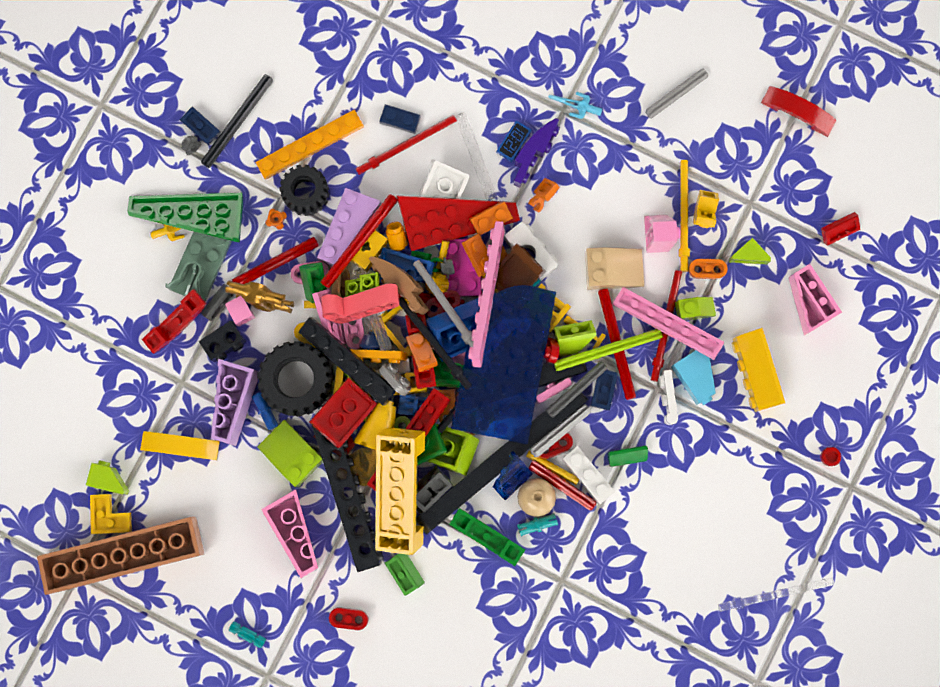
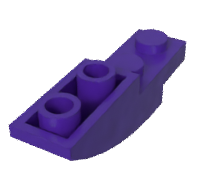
M555 118L542 126L525 143L515 160V166L520 169L514 179V186L521 188L523 183L526 184L530 177L528 171L530 166L534 168L538 159L537 156L543 158L545 153L549 154L553 145L550 141L553 136L557 137L560 130L558 126L559 119Z

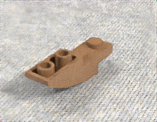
M373 256L369 258L373 264L371 266L372 269L383 278L381 280L384 285L396 284L398 286V293L408 300L409 303L407 305L414 313L417 312L424 315L429 311L419 296L425 290L411 275L383 259Z

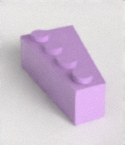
M345 188L317 259L332 267L380 207L381 201Z
M218 359L219 370L216 378L217 392L214 399L215 413H213L211 439L236 446L258 382V371Z

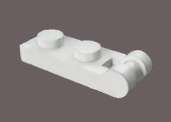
M664 370L661 372V376H659V385L663 387L664 395H661L662 405L666 406L667 413L664 417V423L673 425L678 421L672 370Z

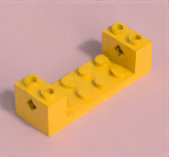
M386 428L376 435L375 550L414 555L423 546L424 526L416 525L417 456L425 451V431Z

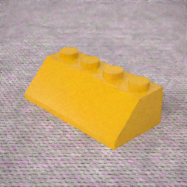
M763 328L733 338L731 343L734 353H737L739 359L737 365L745 378L743 379V385L745 390L749 392L750 397L748 401L751 409L754 408V411L757 412L786 403Z

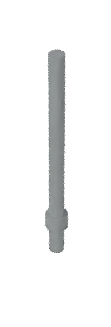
M420 260L415 261L414 267L462 334L461 337L464 342L473 347L472 331L468 330Z

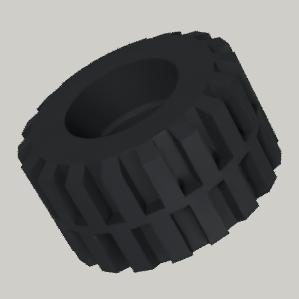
M296 165L297 169L290 168V173L286 172L284 174L285 179L280 181L282 186L279 189L284 203L292 212H296L297 215L301 216V214L309 216V213L317 214L316 211L318 209L321 211L323 204H327V198L330 195L325 177L321 171H318L313 166L310 168L309 165H304V167ZM302 182H311L315 185L314 194L307 199H298L294 195L296 187Z

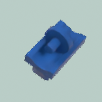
M400 395L398 414L415 416L427 397Z

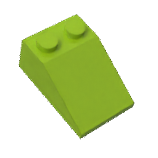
M283 420L257 446L294 487H299L323 463L321 455L286 420Z
M447 427L441 434V437L448 452L427 462L467 476L480 440L469 433Z

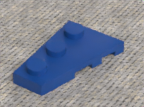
M386 248L382 249L379 257L403 269L417 282L425 281L414 267L415 261L420 260L430 276L435 265L431 261ZM379 274V285H383V283H382V281H381L383 278L381 277L380 274Z

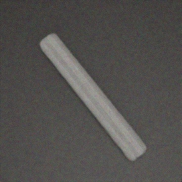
M699 70L647 108L645 111L646 115L652 119L708 77L706 70Z
M583 404L530 448L531 454L534 457H539L591 413V409L586 404Z

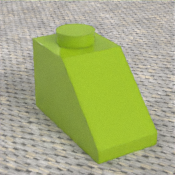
M713 297L680 299L675 303L677 317L685 321L716 316Z
M592 320L554 327L555 339L560 346L559 357L579 353L596 336Z
M99 460L98 463H91L85 486L122 495L129 494V490L117 469L110 467V462Z

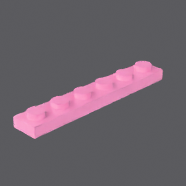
M624 287L613 302L614 306L715 360L724 345L722 340Z

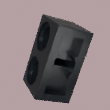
M233 321L227 322L199 341L209 359L214 363L218 362V359L225 360L228 357L227 354L232 351H239L244 347L243 344L247 342ZM231 333H235V341L228 342V336ZM214 344L220 345L217 353H212L211 349Z

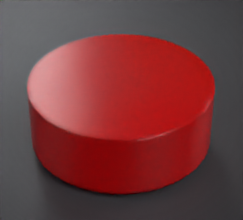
M827 447L822 450L820 459L826 466H836L841 461V453L835 447Z

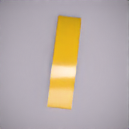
M143 431L140 450L217 460L220 441Z

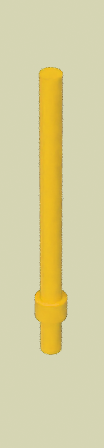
M688 160L680 161L679 257L680 271L688 272V257H690V248H688Z

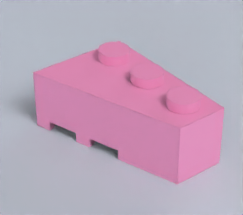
M668 215L644 216L646 253L669 252L678 239H680V227H677V221Z
M811 264L789 277L804 335L842 313Z

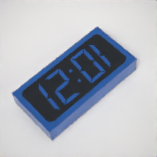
M515 121L496 153L513 162L532 130Z

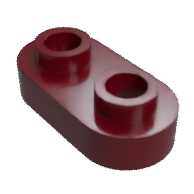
M448 290L443 293L447 300L449 298L455 299V302L451 304L453 308L460 305L461 297L458 292ZM436 297L429 299L425 303L429 309L426 315L430 318L446 312ZM432 306L438 308L436 312H432L430 309Z

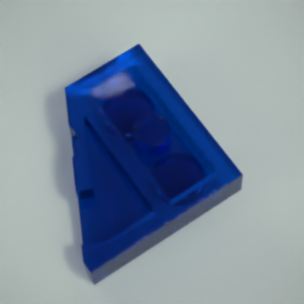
M514 451L509 455L511 460L508 466H503L500 476L492 486L504 500L509 498L533 475Z

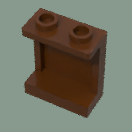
M518 243L511 248L512 251L499 263L495 289L501 293L499 297L505 303L510 302L511 304H515L547 272Z

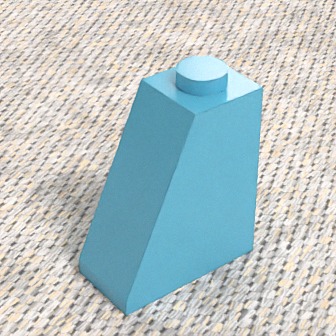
M695 350L671 366L696 405L700 403L705 405L713 400L711 396L716 392L709 357Z

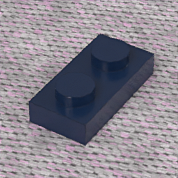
M385 104L379 123L415 134L421 115Z
M193 106L180 119L187 128L208 146L221 133L218 128Z
M606 370L596 379L591 407L610 410L618 375L617 372Z

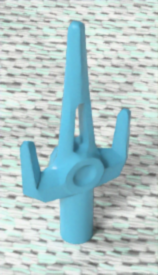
M576 92V95L584 98L582 101L550 94L548 96L579 111V114L570 112L569 116L582 119L586 112L599 116L602 112V108L589 105V95ZM566 101L577 103L578 105L576 106Z

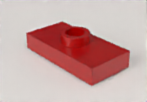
M855 212L821 228L823 242L827 246L861 230L859 217Z

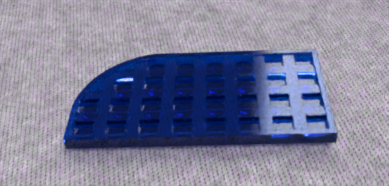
M519 285L506 288L493 295L481 367H473L472 359H469L470 345L467 344L463 371L472 387L466 390L461 383L459 384L451 429L528 444L556 298L555 291L529 285ZM475 316L472 320L470 328L472 332L473 329L477 328V324H475Z

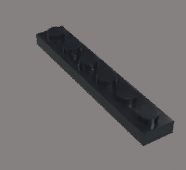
M313 317L307 319L298 333L381 405H386L396 392L390 384Z

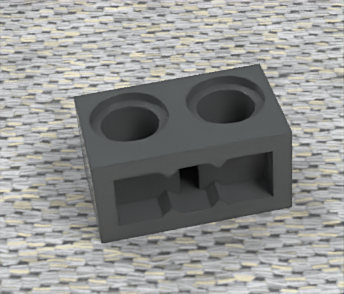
M435 466L417 483L416 505L424 513L452 486L449 478L438 467Z

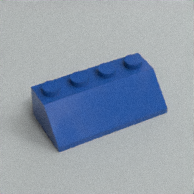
M494 293L489 325L499 315L507 317L505 302L496 293ZM479 298L453 308L467 329L472 332L473 329L477 328L475 315L476 312L480 311L478 306ZM447 312L426 320L427 328L451 358L470 349V345L464 342L461 337L462 334Z

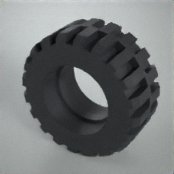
M294 341V343L285 342L280 347L278 345L274 347L271 353L268 352L265 355V361H261L259 366L261 370L257 373V378L259 379L258 389L261 390L262 398L276 411L288 416L299 417L305 414L309 415L314 413V410H319L323 406L322 404L329 399V393L333 389L332 381L334 380L332 367L327 358L312 345L304 344L300 341ZM293 361L307 364L314 375L311 389L300 397L287 396L281 391L278 384L280 371L285 365Z

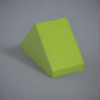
M753 238L729 258V263L767 265L771 262V257Z

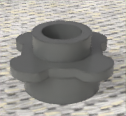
M187 136L182 141V149L186 151L187 155L195 153L201 146V142L197 141L198 138L196 136Z
M443 257V263H440L442 274H446L448 279L449 275L455 274L452 259L446 260Z

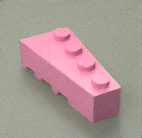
M295 489L261 510L302 579L317 570L318 566Z

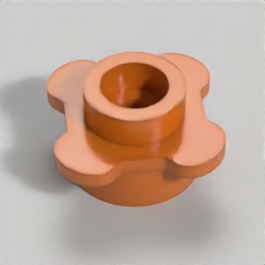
M270 209L266 225L268 227L274 226L281 230L284 227L283 222L287 218V214Z

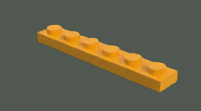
M354 109L255 163L264 179L267 180L364 128Z

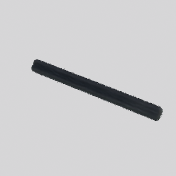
M263 75L201 160L205 167L210 168L272 84L273 79L269 75Z

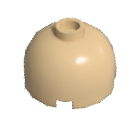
M533 478L522 484L519 488L517 499L522 511L530 516L539 517L546 515L552 510L555 505L556 494L549 482L544 479Z

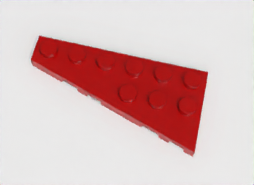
M396 195L411 251L440 244L442 241H450L475 234L476 231L469 218L501 202ZM505 201L513 219L503 224L507 225L520 221L516 202Z

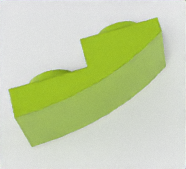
M379 273L360 275V278L346 280L345 297L378 287Z

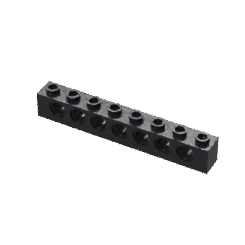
M312 425L357 573L380 566L382 564L381 560L384 559L382 551L375 550L376 531L371 529L370 522H372L370 512L366 511L364 507L366 503L364 493L359 491V476L357 473L354 474L352 466H355L352 455H348L346 449L349 447L348 441L346 440L340 448H337ZM335 449L341 452L340 460H335L332 457ZM340 468H343L347 471V477L345 479H341L338 476V470ZM345 487H350L353 490L352 497L349 498L344 495ZM351 506H356L359 509L358 516L350 514L349 509ZM356 525H362L365 528L363 535L356 533ZM368 544L371 548L370 553L362 552L361 545Z

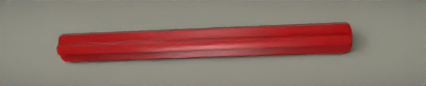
M388 195L321 280L322 285L326 288L331 287L398 202L394 195Z
M601 289L598 291L610 341L611 343L621 340L609 290ZM623 350L614 353L625 399L630 400L634 399L636 394Z

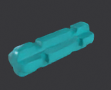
M232 622L229 627V632L238 634V637L249 643L253 642L258 648L263 647L266 638L263 636H257V633L244 626L241 627V624L237 622Z

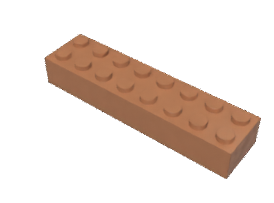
M188 517L37 556L44 593L49 595L205 554L197 518Z

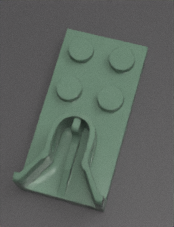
M193 232L172 281L169 284L166 283L165 287L182 296H186L192 289H195L206 302L232 241Z

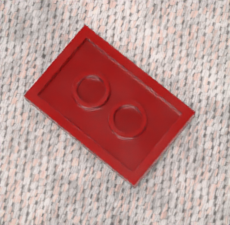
M347 378L309 423L337 448H340L375 408L377 403L350 378Z

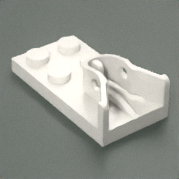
M432 159V166L419 196L460 199L470 175Z

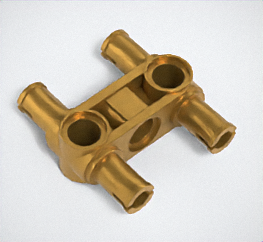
M228 281L226 284L229 285V287L226 286L225 288L226 293L235 294L236 298L241 296L244 301L256 309L266 312L275 311L276 309L288 313L293 311L291 307L294 308V301L285 300V294L272 292L263 284L249 282L243 285Z

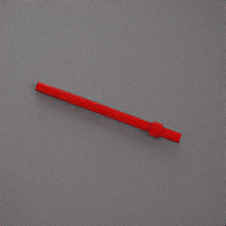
M455 116L448 117L377 157L369 158L368 162L355 168L358 175L371 168L379 167L380 163L457 122Z
M679 270L674 272L666 311L672 314L682 276V271ZM662 331V338L659 339L656 357L653 358L652 362L653 370L650 381L658 382L660 370L663 368L665 361L663 357L668 335Z

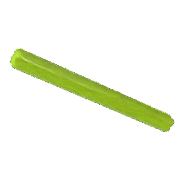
M654 329L557 360L554 363L556 371L567 369L662 338V333L660 330Z

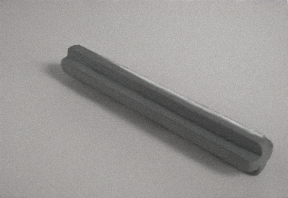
M600 361L546 410L549 416L555 417L607 370L605 363Z

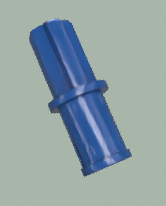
M259 392L253 395L252 399L259 410L258 415H261L267 429L272 430L278 426V423L271 411L272 408L262 398V393Z

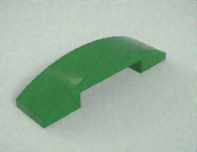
M461 508L457 510L449 523L450 526L516 566L525 551L524 548Z

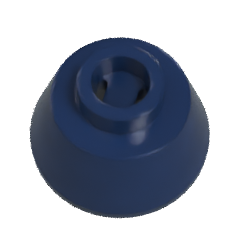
M368 332L367 335L363 336L359 347L361 350L384 351L385 344L383 337L379 336V332Z

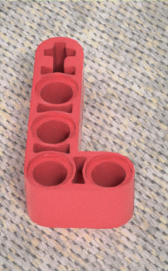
M385 284L345 298L334 294L324 295L321 297L322 317L334 323L343 324L398 307V286L396 284Z

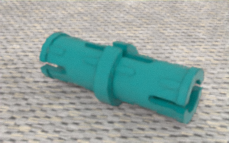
M552 513L542 518L535 517L532 521L517 524L519 530L527 528L519 531L520 536L535 531L538 533L542 532V529L557 526L558 522L557 520L549 522V520L556 519L555 513Z

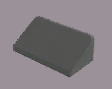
M225 284L220 287L201 311V314L209 321H213L233 296V294L225 292L227 286Z

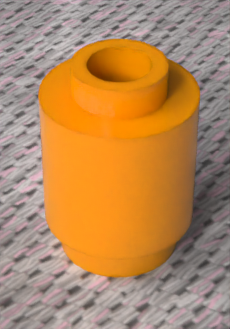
M400 222L389 223L386 227V235L390 248L395 251L404 250L408 245L404 226Z

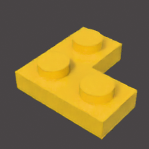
M112 494L90 495L91 534L132 532L131 513H112Z

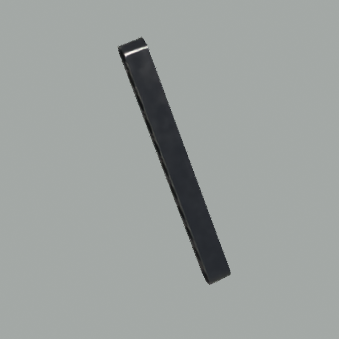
M581 392L553 418L545 410L440 497L425 513L422 512L416 517V523L419 526H424V533L427 535L588 401V398Z

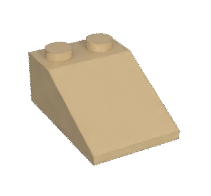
M608 247L586 249L587 290L644 287L642 249Z

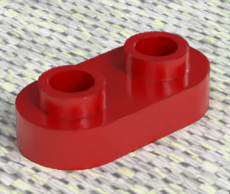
M547 337L545 341H542L541 352H543L547 362H557L560 346L556 339Z
M566 433L548 448L549 451L547 453H542L539 458L546 460L569 451L573 445L572 436ZM561 440H564L567 444L565 446H561L559 442Z
M338 607L329 614V622L336 628L362 630L369 621L367 613L358 609ZM337 614H342V621L336 619ZM357 616L362 617V623H357L355 618Z

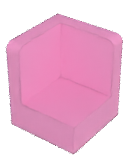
M241 296L225 304L234 323L238 327L255 319L253 312Z

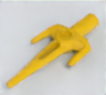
M163 224V228L150 232L152 239L166 234L171 241L185 237L184 235L175 236V232L181 228Z

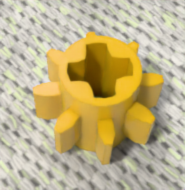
M433 272L432 279L441 292H446L449 288V281L446 275ZM425 282V287L429 291L428 293L433 294V292Z

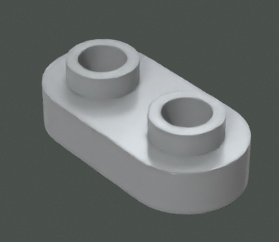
M384 363L381 366L379 372L397 393L406 396L411 390L409 380L399 374L398 368L394 364Z

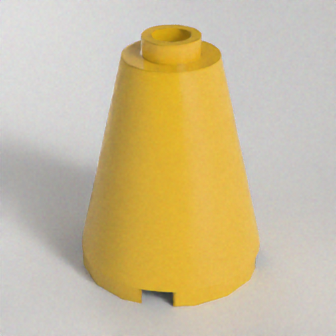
M389 401L384 406L379 402L377 403L357 434L354 443L376 450V435L386 428H394L397 408L393 406L394 402Z

